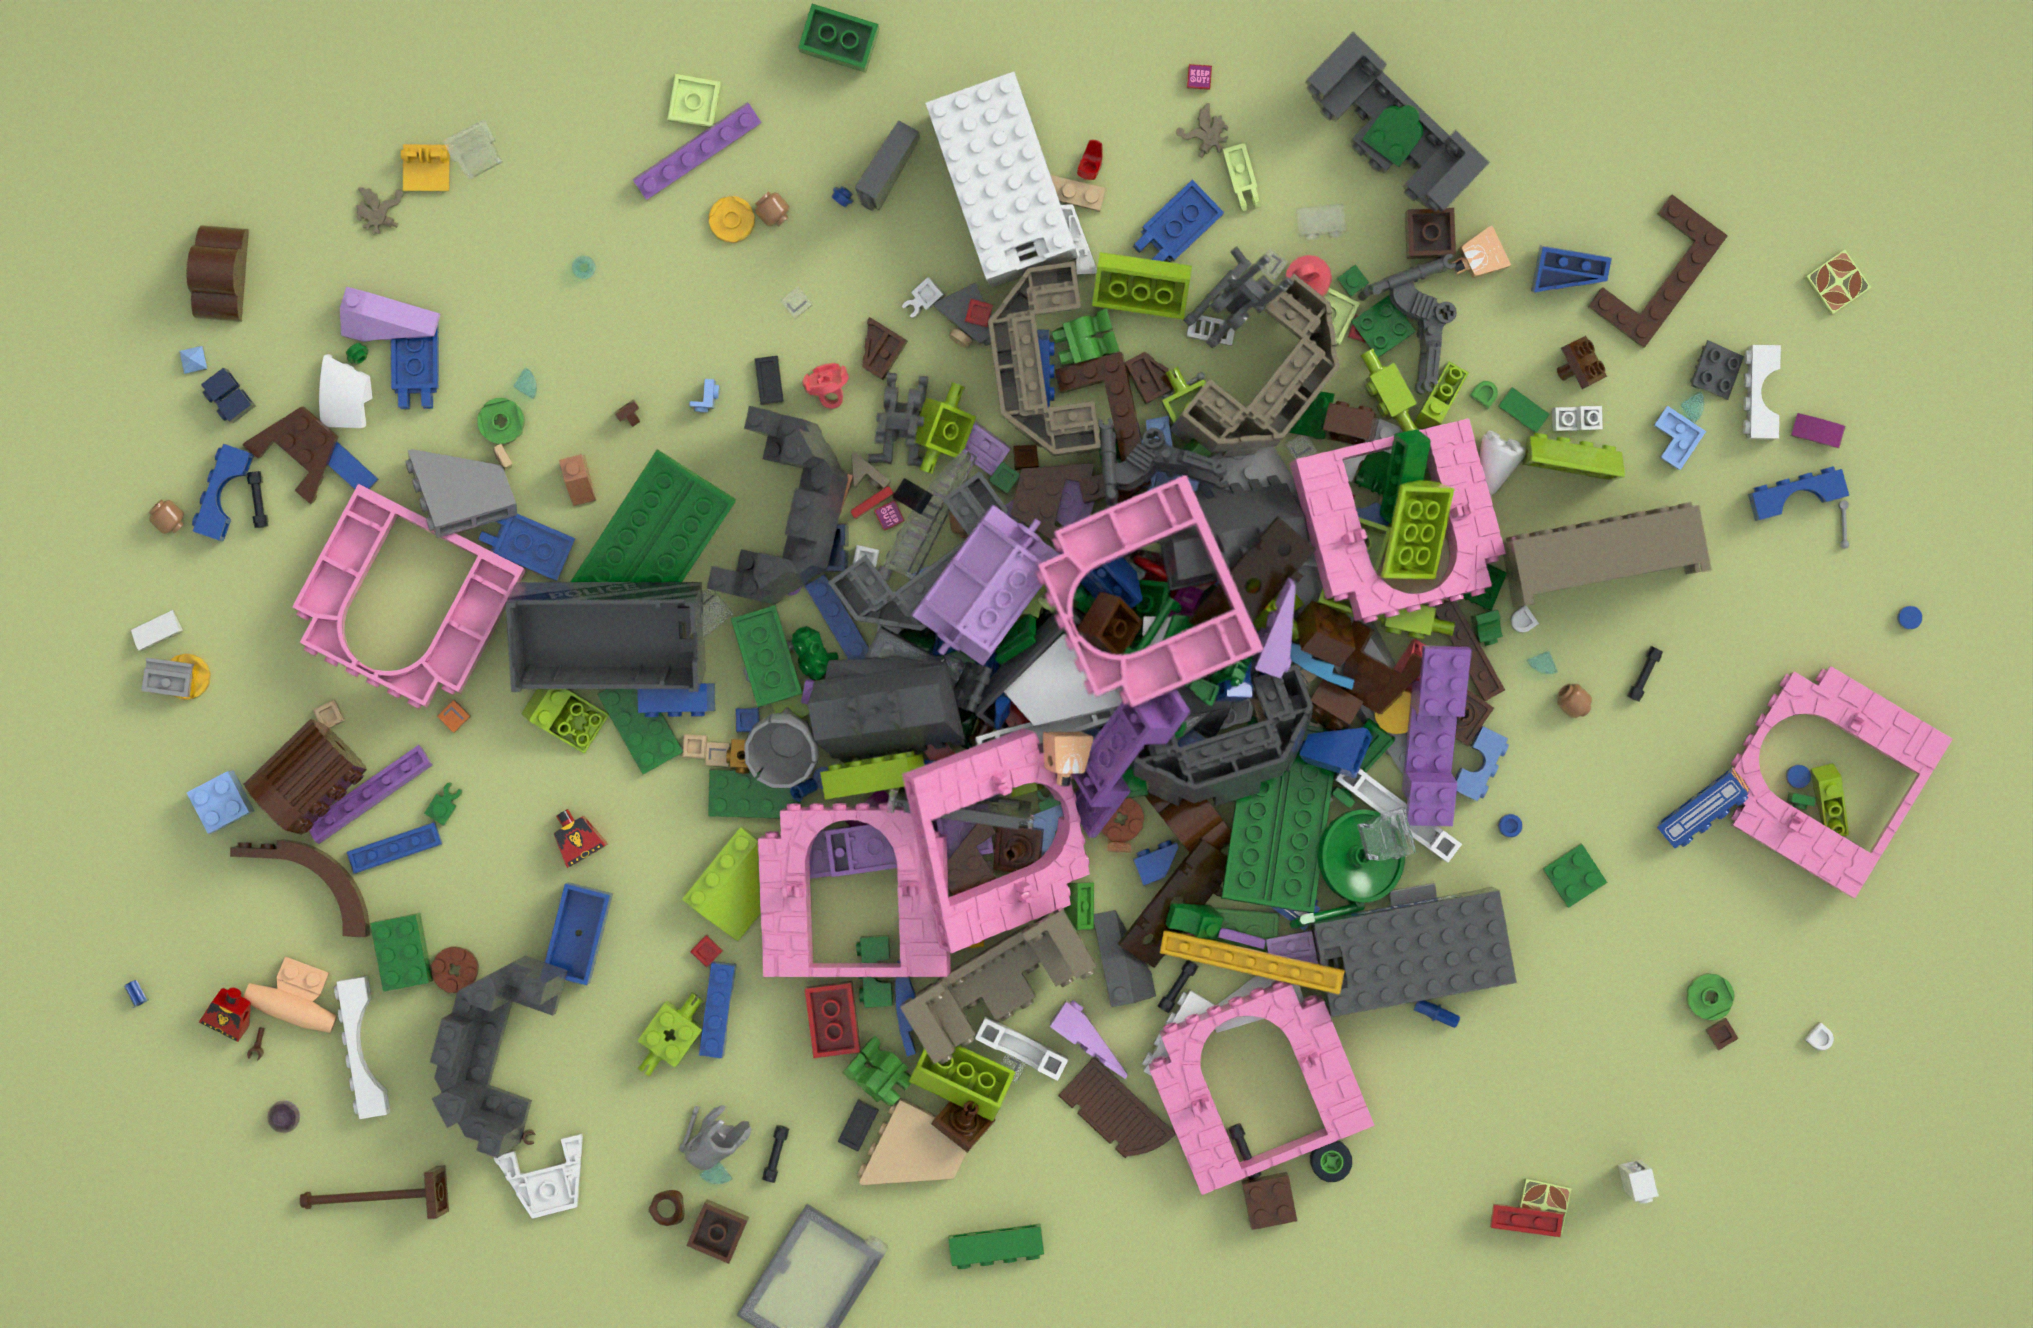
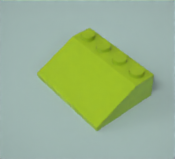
M1534 433V436L1527 437L1526 455L1522 465L1613 481L1625 476L1622 452L1616 451L1615 446L1602 445V448L1593 447L1592 442L1587 441L1573 444L1570 443L1571 439L1557 437L1556 440L1547 439L1548 435Z
M1415 481L1400 485L1381 577L1436 579L1455 488L1436 481Z
M743 826L738 829L682 899L699 914L737 941L741 939L761 914L758 838Z

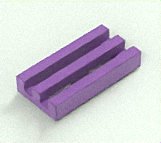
M1223 927L1220 928L1218 937L1261 949H1264L1266 942L1264 938Z

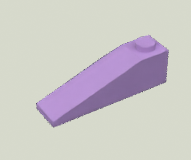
M346 287L340 306L341 336L362 342L382 339L392 340L395 338L433 337L441 314Z
M1289 577L1276 599V611L1269 612L1266 629L1261 627L1257 635L1263 650L1253 655L1251 659L1256 670L1281 678L1291 665L1290 651L1295 584L1293 579Z
M1066 1000L1050 1021V1027L1073 1044H1080V1047L1086 1053L1093 1057H1098L1101 1063L1126 1079L1128 1076L1126 1070L1086 1014L1082 1012L1083 1007L1074 1000L1071 1003Z

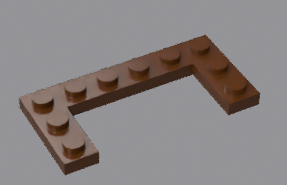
M1673 194L1657 214L1694 242L1643 311L1638 314L1605 288H1601L1588 306L1643 348L1646 347L1728 237L1727 234Z
M1118 352L1055 369L1061 393L1105 383L1121 461L1124 462L1129 457V454L1133 452V449L1136 448L1137 444L1142 445L1143 442L1123 353ZM1103 474L1079 480L1085 504L1105 499ZM1149 479L1148 483L1145 482L1134 490H1118V495L1151 487V479Z

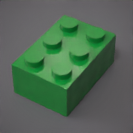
M811 4L798 49L800 53L866 73L880 30L879 24Z
M420 913L370 923L383 992L433 981Z

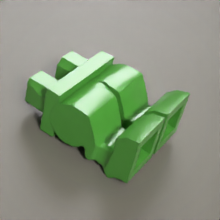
M1106 308L1098 311L1095 316L1087 315L1063 323V327L1052 331L1055 344L1067 340L1070 349L1058 352L1061 364H1077L1120 352ZM1098 333H1106L1102 338H1092V336Z
M874 1036L842 1073L849 1080H854L857 1086H861L876 1102L882 1100L887 1105L893 1106L900 1098V1095L892 1089L894 1084L899 1085L904 1091L911 1085L909 1082L911 1075L906 1071L909 1067L902 1063L892 1052L881 1051L879 1049L881 1042ZM865 1063L869 1064L871 1068L866 1067Z

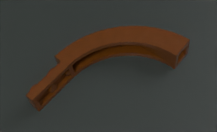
M285 839L277 840V848H275V844L261 843V847H252V843L238 842L237 846L230 847V857L283 859L309 868L325 881L339 904L343 923L342 936H370L368 911L362 893L348 871L329 854L306 843Z

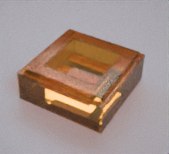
M1109 841L1107 851L1131 853V843Z

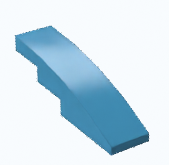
M1291 642V661L1329 682L1349 689L1353 688L1355 679L1332 673L1334 669L1333 664L1313 658V655L1301 650L1300 644Z

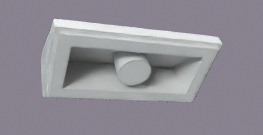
M173 610L131 630L138 651L147 649L183 631Z

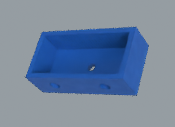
M570 882L565 883L545 963L568 970L565 980L583 985L590 984L613 893ZM578 929L582 931L581 936L576 935Z

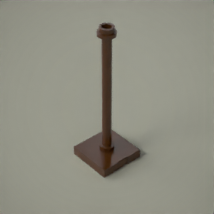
M446 1165L436 1166L424 1172L425 1188L313 1196L311 1192H305L300 1195L301 1208L311 1209L312 1205L426 1198L427 1219H437L449 1212Z

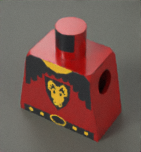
M568 809L556 815L563 828L556 831L554 836L567 868L608 845L585 816L574 820Z
M233 987L228 990L221 988L199 1023L239 1042L249 1028L251 1002L241 997V991L238 988Z

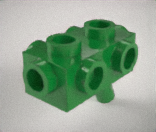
M801 627L792 634V644L795 652L798 654V664L801 672L809 676L811 680L818 681L826 675L828 661L838 660V653H827L823 646L820 632L810 627Z

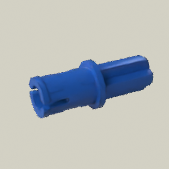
M1427 1000L1417 1001L1413 1009L1432 1018V1021L1438 1020L1453 1028L1458 1025L1460 1016L1441 1008V1004L1436 1005Z

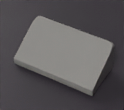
M1435 883L1394 889L1389 893L1391 906L1437 897Z

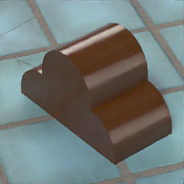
M203 225L199 227L195 245L190 248L187 260V286L191 292V308L195 318L242 322L249 229Z
M1149 789L1147 790L1148 795L1145 796L1188 852L1193 849L1201 838L1219 851L1229 844L1231 830L1207 799L1192 803L1182 798L1179 806H1176L1150 794Z

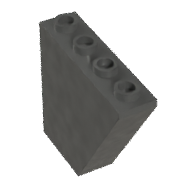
M898 120L855 186L862 206L871 211L874 208L880 211L920 140L919 131Z

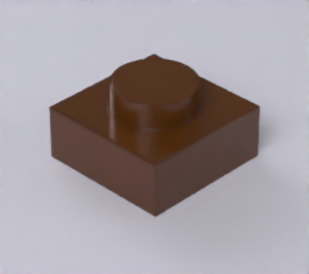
M1037 445L1013 446L1015 471L1039 467Z
M1727 1018L1705 1029L1717 1050L1739 1039Z

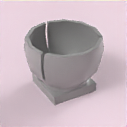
M788 707L781 713L771 714L754 724L745 740L746 765L754 778L759 770L762 769L757 780L772 788H791L811 775L818 763V744L814 741L811 726L807 721L794 714Z

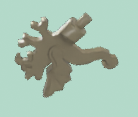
M1207 103L1204 109L1200 110L1198 121L1200 122L1199 126L1201 129H1194L1188 134L1184 133L1183 128L1179 127L1176 130V134L1183 139L1189 140L1197 137L1203 141L1199 148L1201 152L1198 155L1203 158L1204 154H1208L1213 145L1216 146L1217 152L1220 153L1225 147L1220 146L1218 142L1223 141L1226 143V139L1229 138L1228 136L1220 137V133L1223 132L1222 129L1225 128L1228 131V126L1222 121V116L1218 118L1214 116L1213 126L1210 128L1212 121L1210 103Z
M359 187L358 189L364 196L366 203L372 208L369 209L364 202H360V206L356 205L358 208L357 220L361 221V217L364 220L369 219V223L363 225V228L369 230L374 225L375 228L372 234L376 232L380 234V224L389 228L392 226L397 228L398 223L394 222L393 218L386 216V213L390 207L400 203L403 191L396 190V199L385 200L380 204L377 194L373 193L370 188L364 189Z

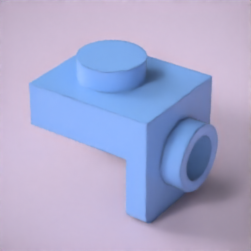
M705 379L703 402L690 401L689 406L694 407L695 412L708 413V409H714L715 399H719L720 386L716 385L714 379Z

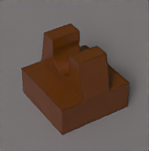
M634 399L615 412L620 422L626 418L632 427L640 422L635 413L639 406Z

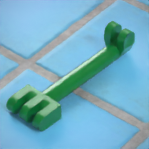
M1168 597L1137 648L1134 650L1127 647L1123 655L1133 654L1148 648L1171 610L1178 614L1182 606L1174 599Z
M1349 901L1350 904L1302 915L1291 920L1290 927L1297 929L1317 921L1362 911L1365 909L1364 903Z

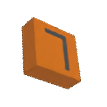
M453 700L437 717L455 733L471 716Z

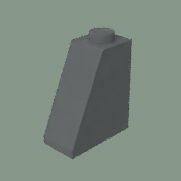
M976 283L934 303L938 312L970 336L979 345L984 343L985 346L991 344L989 324L986 328L965 322L970 300L974 299L984 302Z

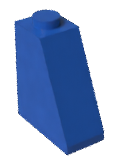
M1366 728L1312 733L1307 735L1299 752L1305 763L1356 779L1373 736Z

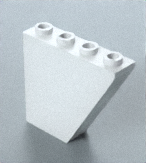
M1063 634L1004 691L1034 726L1042 727L1114 710L1122 702L1119 693L1123 691L1121 687L1096 698L1093 693L1088 694L1083 682L1087 680L1083 671L1079 673L1074 659L1077 658L1074 650L1069 651L1064 640L1067 634Z

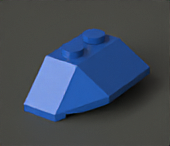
M1123 557L1095 568L1080 581L1095 599L1100 592L1118 596L1131 609L1142 600L1137 572Z

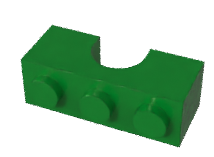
M889 935L861 936L860 942H856L857 956H861L862 963H876L880 960L890 959ZM858 977V979H863V988H859L860 1002H864V1008L893 1005L892 981H880L876 977Z

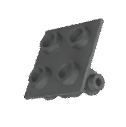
M1707 340L1705 346H1702L1701 359L1697 360L1699 364L1695 365L1697 370L1694 372L1693 378L1690 379L1692 382L1691 386L1698 389L1702 388L1728 400L1744 356Z

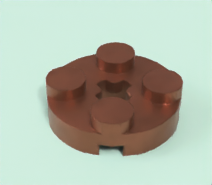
M1132 798L1125 799L1101 830L1102 833L1113 841L1126 842L1132 840L1143 827L1144 814L1142 808ZM1118 812L1128 817L1124 825L1114 821L1117 818Z
M454 946L448 947L439 952L432 962V977L436 985L445 992L457 993L476 981L479 971L478 961L474 954L467 949ZM452 963L455 966L460 965L459 976L450 974L449 970H451L450 965Z

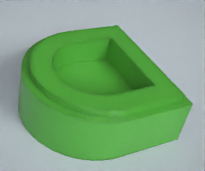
M1483 381L1474 388L1469 396L1489 409L1497 398L1498 390L1494 383Z

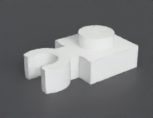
M927 277L911 292L915 298L904 302L902 307L906 309L909 305H913L915 310L910 317L914 318L920 314L922 306L929 310L945 294L930 277Z

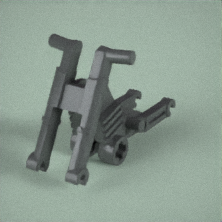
M1238 246L1233 248L1230 252L1238 262V265L1233 270H1230L1212 291L1205 296L1203 301L1184 318L1183 321L1188 326L1193 325L1209 306L1217 314L1224 308L1231 313L1206 341L1211 348L1216 347L1220 343L1221 338L1230 328L1235 331L1248 319L1249 314L1247 311L1251 307L1258 313H1261L1266 308L1265 305L1280 293L1285 292L1287 287L1293 284V281L1288 276L1276 286L1268 281L1264 275L1257 281L1252 278L1271 261L1266 254L1249 267L1252 263L1245 258Z
M1447 254L1423 265L1417 264V267L1413 268L1412 266L1408 270L1383 278L1378 282L1365 286L1358 294V298L1364 301L1372 294L1379 295L1381 292L1390 290L1391 303L1404 316L1418 321L1416 335L1420 341V355L1415 391L1420 395L1425 393L1424 390L1426 392L1432 391L1430 383L1432 385L1438 384L1442 329L1447 323L1455 319L1457 310L1450 302L1437 303V298L1418 291L1413 281L1418 282V279L1423 280L1429 275L1454 268L1456 263H1448V259L1453 257L1452 254Z
M887 374V386L885 387L884 394L885 412L877 413L876 422L879 423L876 428L875 443H884L883 453L868 454V463L891 464L894 441H897L898 437L906 438V446L909 447L908 466H921L923 458L918 457L921 445L915 443L918 426L924 425V417H919L926 399L928 376H919L918 389H909L908 403L898 402V387H896L897 374Z
M1109 418L1108 424L1104 425L1103 420L1099 419L1098 425L1101 436L1100 456H1102L1103 485L1105 487L1107 509L1117 505V499L1119 498L1118 490H1134L1143 483H1148L1156 471L1165 472L1167 477H1173L1175 474L1186 475L1188 478L1215 486L1219 490H1225L1229 487L1227 480L1220 483L1224 480V475L1227 473L1225 467L1220 470L1218 469L1222 466L1220 460L1217 461L1187 450L1170 447L1165 442L1163 432L1158 428L1148 429L1143 435V444H1137L1136 448L1133 449V452L1129 454V457L1124 462H1116L1115 444L1117 438L1115 432H1113V421Z

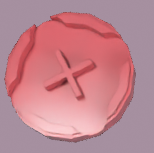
M1305 255L1297 258L1290 264L1286 272V277L1291 278L1293 274L1297 275L1322 296L1326 295L1332 283L1330 268L1324 260L1317 256Z
M836 363L824 364L813 369V373L810 376L808 374L804 376L802 382L806 393L819 396L823 406L833 409L842 404V386L849 379L845 366L842 365L840 367ZM828 393H834L838 396V398L835 400H829L828 398H826L825 395Z

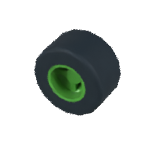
M1335 1141L1313 1150L1310 1154V1165L1313 1172L1321 1180L1338 1182L1350 1173L1352 1156L1349 1149L1341 1141Z

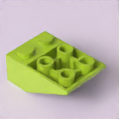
M537 689L521 713L531 723L584 754L609 716L608 713L571 689Z

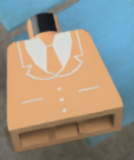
M1489 226L1461 246L1459 251L1462 257L1451 262L1456 263L1453 269L1457 275L1469 270L1472 278L1504 270L1511 266L1493 226Z
M1043 732L1044 767L1051 772L1057 773V785L1070 786L1071 773L1085 772L1093 742L1092 735L1084 732Z

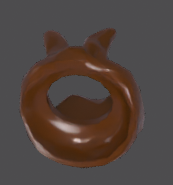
M667 1190L653 1197L649 1206V1213L655 1222L662 1226H672L683 1221L685 1208L681 1192ZM662 1200L672 1201L675 1205L674 1215L669 1218L662 1217L657 1211L658 1203Z

